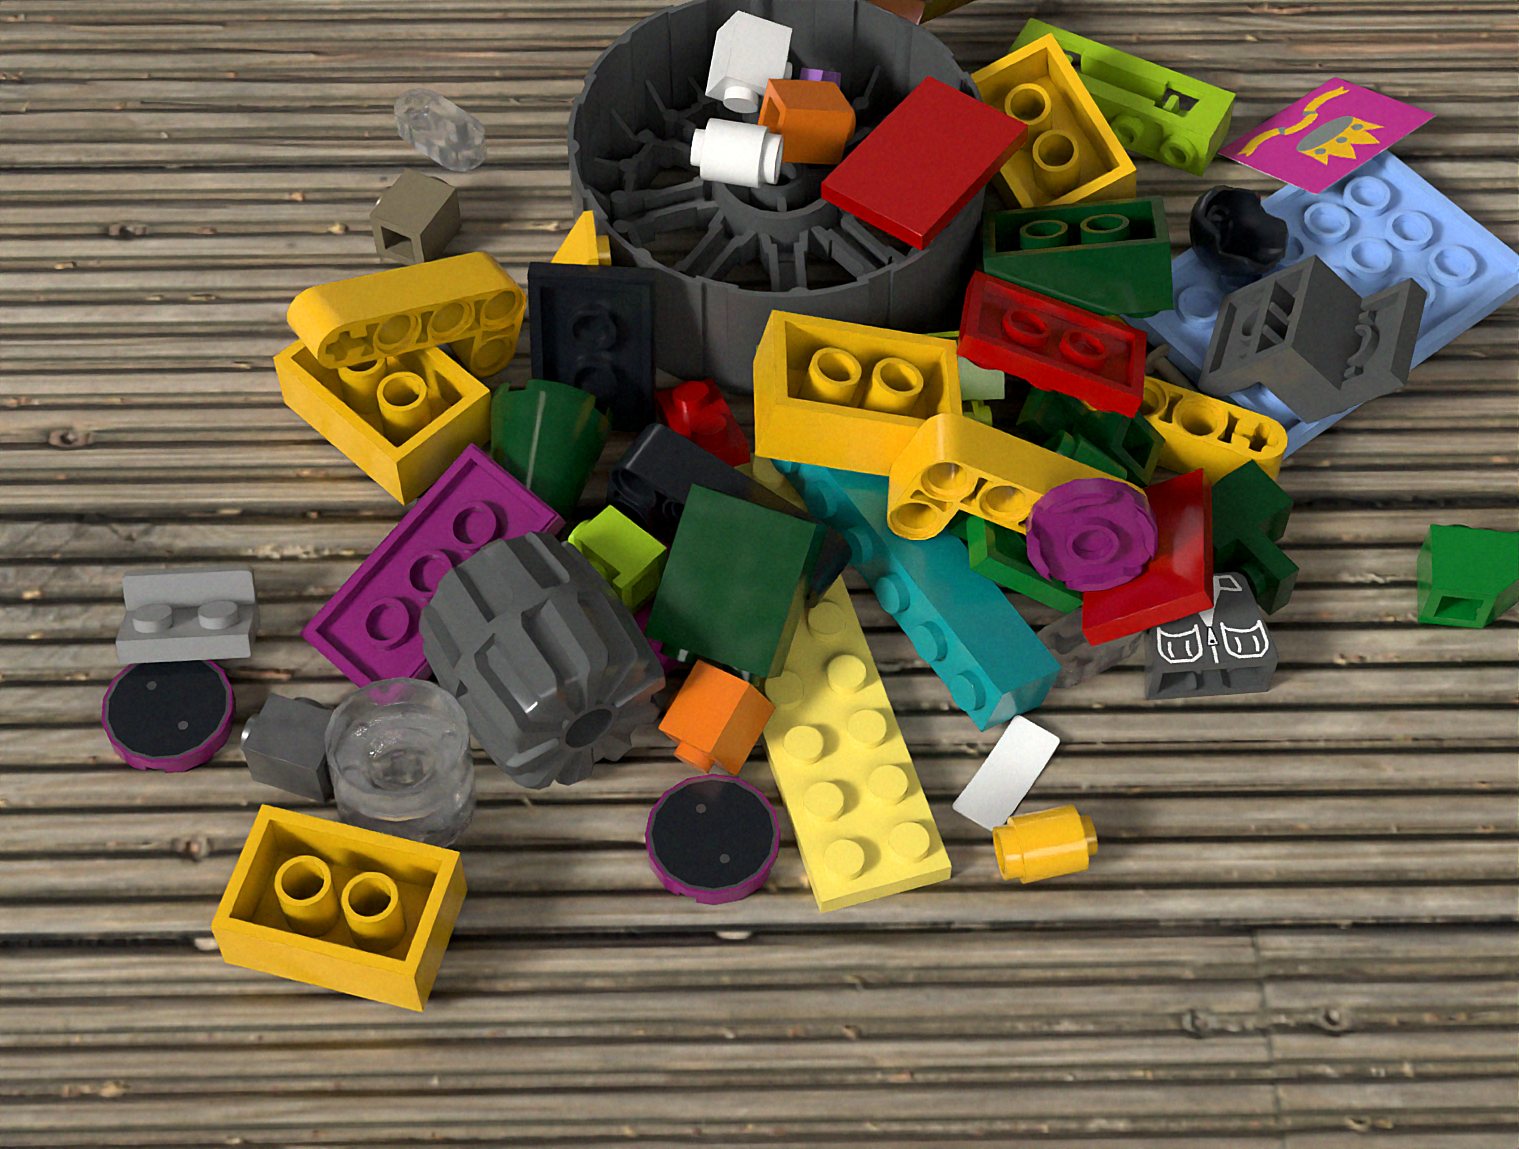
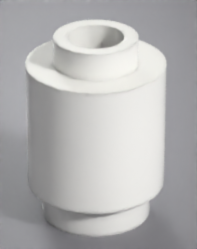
M710 118L705 130L698 128L695 130L691 147V165L700 167V177L702 180L760 188L762 183L776 184L781 169L784 137L783 135L770 133L768 126Z

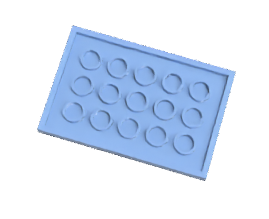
M1385 149L1317 195L1288 184L1261 202L1266 213L1286 221L1289 232L1285 258L1280 260L1275 269L1256 276L1234 277L1218 274L1205 267L1193 252V249L1190 248L1171 261L1174 310L1160 311L1157 315L1144 319L1130 318L1124 314L1119 316L1132 327L1147 332V341L1155 348L1167 344L1171 348L1167 359L1198 385L1223 296L1316 254L1362 299L1410 278H1413L1427 292L1410 366L1411 370L1519 294V255ZM1260 382L1255 383L1246 390H1238L1218 399L1278 421L1288 436L1283 459L1361 405L1351 407L1340 414H1333L1306 424Z

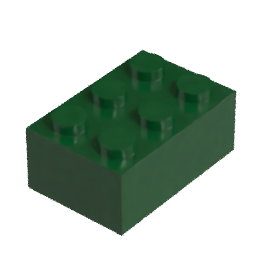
M1162 195L983 212V261L985 274L1101 316L1124 314L1130 318L1144 319L1153 317L1160 311L1174 310L1171 245Z

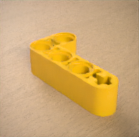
M481 251L313 286L295 297L289 305L286 315L287 323L318 362L328 369L342 368L446 343L474 376L488 378L506 368L515 354L526 307V294L491 254Z
M1116 315L1103 316L1127 325L1123 319ZM1145 375L1144 397L1138 411L1166 439L1156 465L1181 474L1203 468L1214 485L1224 476L1248 461L1253 460L1276 483L1288 441L1286 431L1278 421ZM1080 400L1090 412L1096 411L1086 401Z
M942 413L930 417L921 425L892 464L889 472L887 523L892 532L902 538L926 540L940 533L960 509L1026 535L1025 522L1033 505L1052 488L1075 479L1102 477L1126 483L1145 495L1146 498L1147 495L1143 489L1135 484L963 415Z

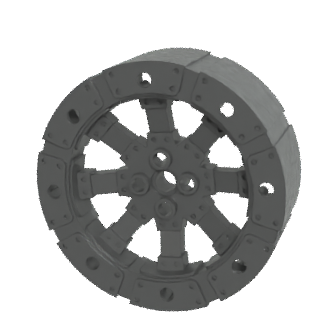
M692 0L676 7L672 4L643 19L618 37L599 56L584 77L585 86L580 97L575 96L570 112L567 133L574 225L583 211L593 210L596 236L608 235L611 266L656 269V367L686 382L703 381L712 378L716 385L728 387V394L754 398L753 360L756 355V345L760 344L772 310L914 334L944 332L963 306L970 276H973L977 265L986 184L923 251L912 247L906 257L890 245L888 247L884 246L856 221L860 218L821 198V182L838 165L782 162L777 183H762L760 188L702 180L700 176H697L691 182L656 191L647 189L665 167L671 168L677 165L700 174V167L691 165L692 141L695 130L697 128L705 130L710 118L758 124L760 112H736L725 107L723 101L705 96L717 31L738 10L792 28L787 62L792 63L791 80H799L801 68L841 73L840 90L848 103L855 105L854 112L856 117L855 132L851 141L845 144L841 162L928 75L983 102L968 71L963 72L954 61L955 55L944 43L921 25H917L866 0ZM697 224V230H708L685 260L682 261L680 259L671 268L653 260L651 253L643 249V244L655 241V234ZM811 252L827 261L834 258L857 281L831 288L808 290L806 280L807 253ZM760 256L764 273H769L770 292L739 289V285L722 281L736 264L742 267L754 257Z

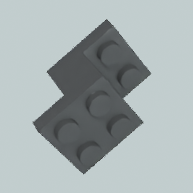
M1315 254L1223 296L1197 387L1207 396L1219 399L1238 390H1246L1255 383L1260 382L1306 424L1333 414H1340L1351 407L1379 396L1391 394L1406 386L1427 292L1413 278H1410L1362 299Z

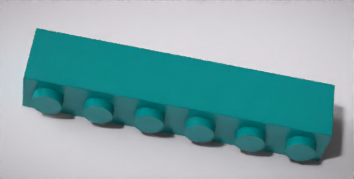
M770 458L775 469L784 474L804 500L809 513L834 529L847 541L852 550V559L849 564L857 569L876 594L881 607L893 616L913 642L918 655L930 664L950 690L957 706L966 711L981 732L1042 704L1062 667L994 581L970 570L969 550L957 535L948 532V524L935 537L926 540L902 538L893 533L887 523L889 477Z

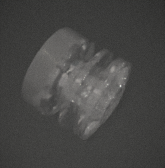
M406 677L374 681L349 694L332 713L324 735L327 761L332 785L334 786L340 823L441 848L454 843L470 825L478 801L466 712L454 696L430 681Z

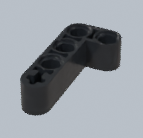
M652 423L647 425L609 472L606 508L612 505L651 535L655 533L662 523L677 531L692 484L708 486L826 525L662 424ZM831 527L828 529L803 608H815L852 559V550L849 544Z

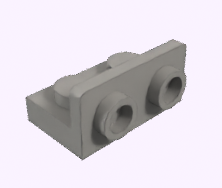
M246 564L129 570L124 573L122 586L126 613L116 638L119 664L248 658L252 656L260 624L252 566Z

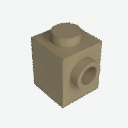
M406 168L392 186H388L382 191L376 207L370 213L377 253L407 266L437 260L462 227L457 188L438 177H429Z

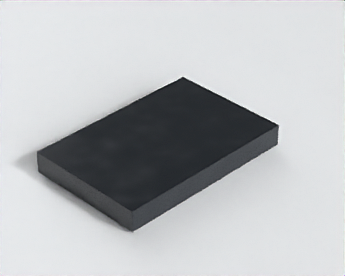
M530 262L527 280L532 379L564 383L587 391L597 397L595 409L603 415L608 407L613 412L614 423L612 431L641 433L647 425L656 423V269Z

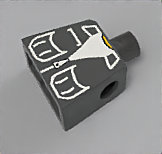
M1237 572L1213 573L1214 607L1145 630L1144 692L1146 701L1268 692L1279 656L1245 576Z

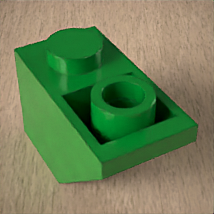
M1462 524L1430 525L1417 557L1419 623L1483 629L1519 602V531L1502 532L1473 529Z

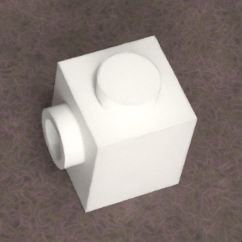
M738 10L717 31L705 96L723 101L725 107L736 112L759 113L768 79L791 80L792 63L787 62L792 28Z

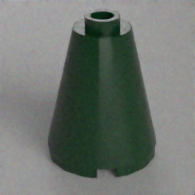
M527 379L525 390L510 392L508 391L511 381L503 383L493 392L490 405L491 459L563 518L566 524L555 536L560 541L610 438L614 423L613 412L608 407L603 415L595 409L597 397L587 391L564 383L541 379Z

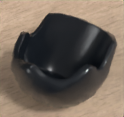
M1217 185L1205 191L1195 202L1191 211L1189 235L1192 249L1202 264L1210 271L1234 277L1256 276L1275 269L1280 260L1285 258L1289 239L1286 221L1266 213L1261 205V196L1256 191Z

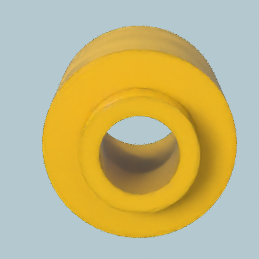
M1073 804L1008 817L1006 825L993 827L992 831L997 863L1005 881L1019 878L1023 884L1087 871L1089 856L1098 853L1097 836L1091 817L1088 814L1079 816Z

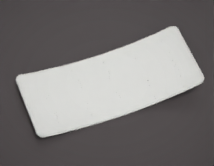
M1016 715L976 775L953 803L952 808L991 832L993 827L1004 825L1052 756L1060 742L1059 738L1022 716Z

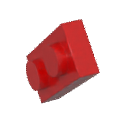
M712 378L703 381L683 382L675 388L656 393L657 412L664 426L679 433L732 467L751 462L748 441Z

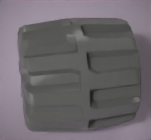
M529 531L524 536L507 540L499 538L480 547L477 553L457 567H452L438 582L439 588L430 603L422 608L419 632L424 639L422 644L423 653L452 709L497 766L511 776L517 784L525 788L540 790L549 787L554 779L557 783L566 786L587 779L592 775L594 763L604 758L618 761L632 749L630 735L638 725L654 724L661 712L660 706L653 694L666 687L664 670L631 612L609 583L573 544L567 541L560 543L554 535L548 532Z

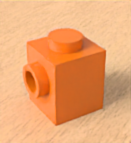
M769 78L757 125L768 126L770 133L783 135L782 162L839 165L846 142L851 141L853 138L856 117L854 109L849 105L836 82Z
M698 659L682 688L671 697L666 708V715L658 729L678 745L673 754L687 765L705 774H708L714 765L737 776L776 707L750 683Z

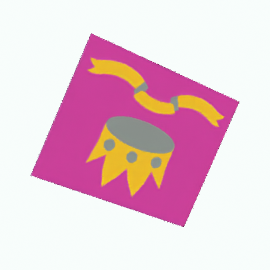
M1334 77L1217 153L1317 195L1436 115Z

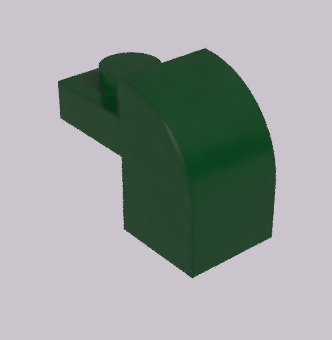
M1033 385L1016 422V426L1035 445L1040 447L1059 430H1064L1071 436L1077 433L1082 435L1127 470L1126 481L1135 484L1139 488L1148 487L1166 440L1138 410L1134 418L1117 412L1108 413L1099 410L1090 412L1078 398L1056 390L1044 391Z
M1250 460L1212 486L1213 573L1237 572L1245 576L1256 603L1270 616L1289 603L1300 569L1274 544V542L1284 536L1294 500L1253 460Z

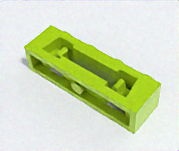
M1030 17L1005 56L1052 33L1062 49L1081 55V71L1074 70L1123 148L1199 177L1203 176L1228 133L1236 98L1235 93ZM1065 54L1069 62L1071 63L1073 61V57H1071L1068 54ZM1170 88L1199 101L1190 111L1179 108V96L1170 95L1167 102H1163L1162 99L1166 89Z

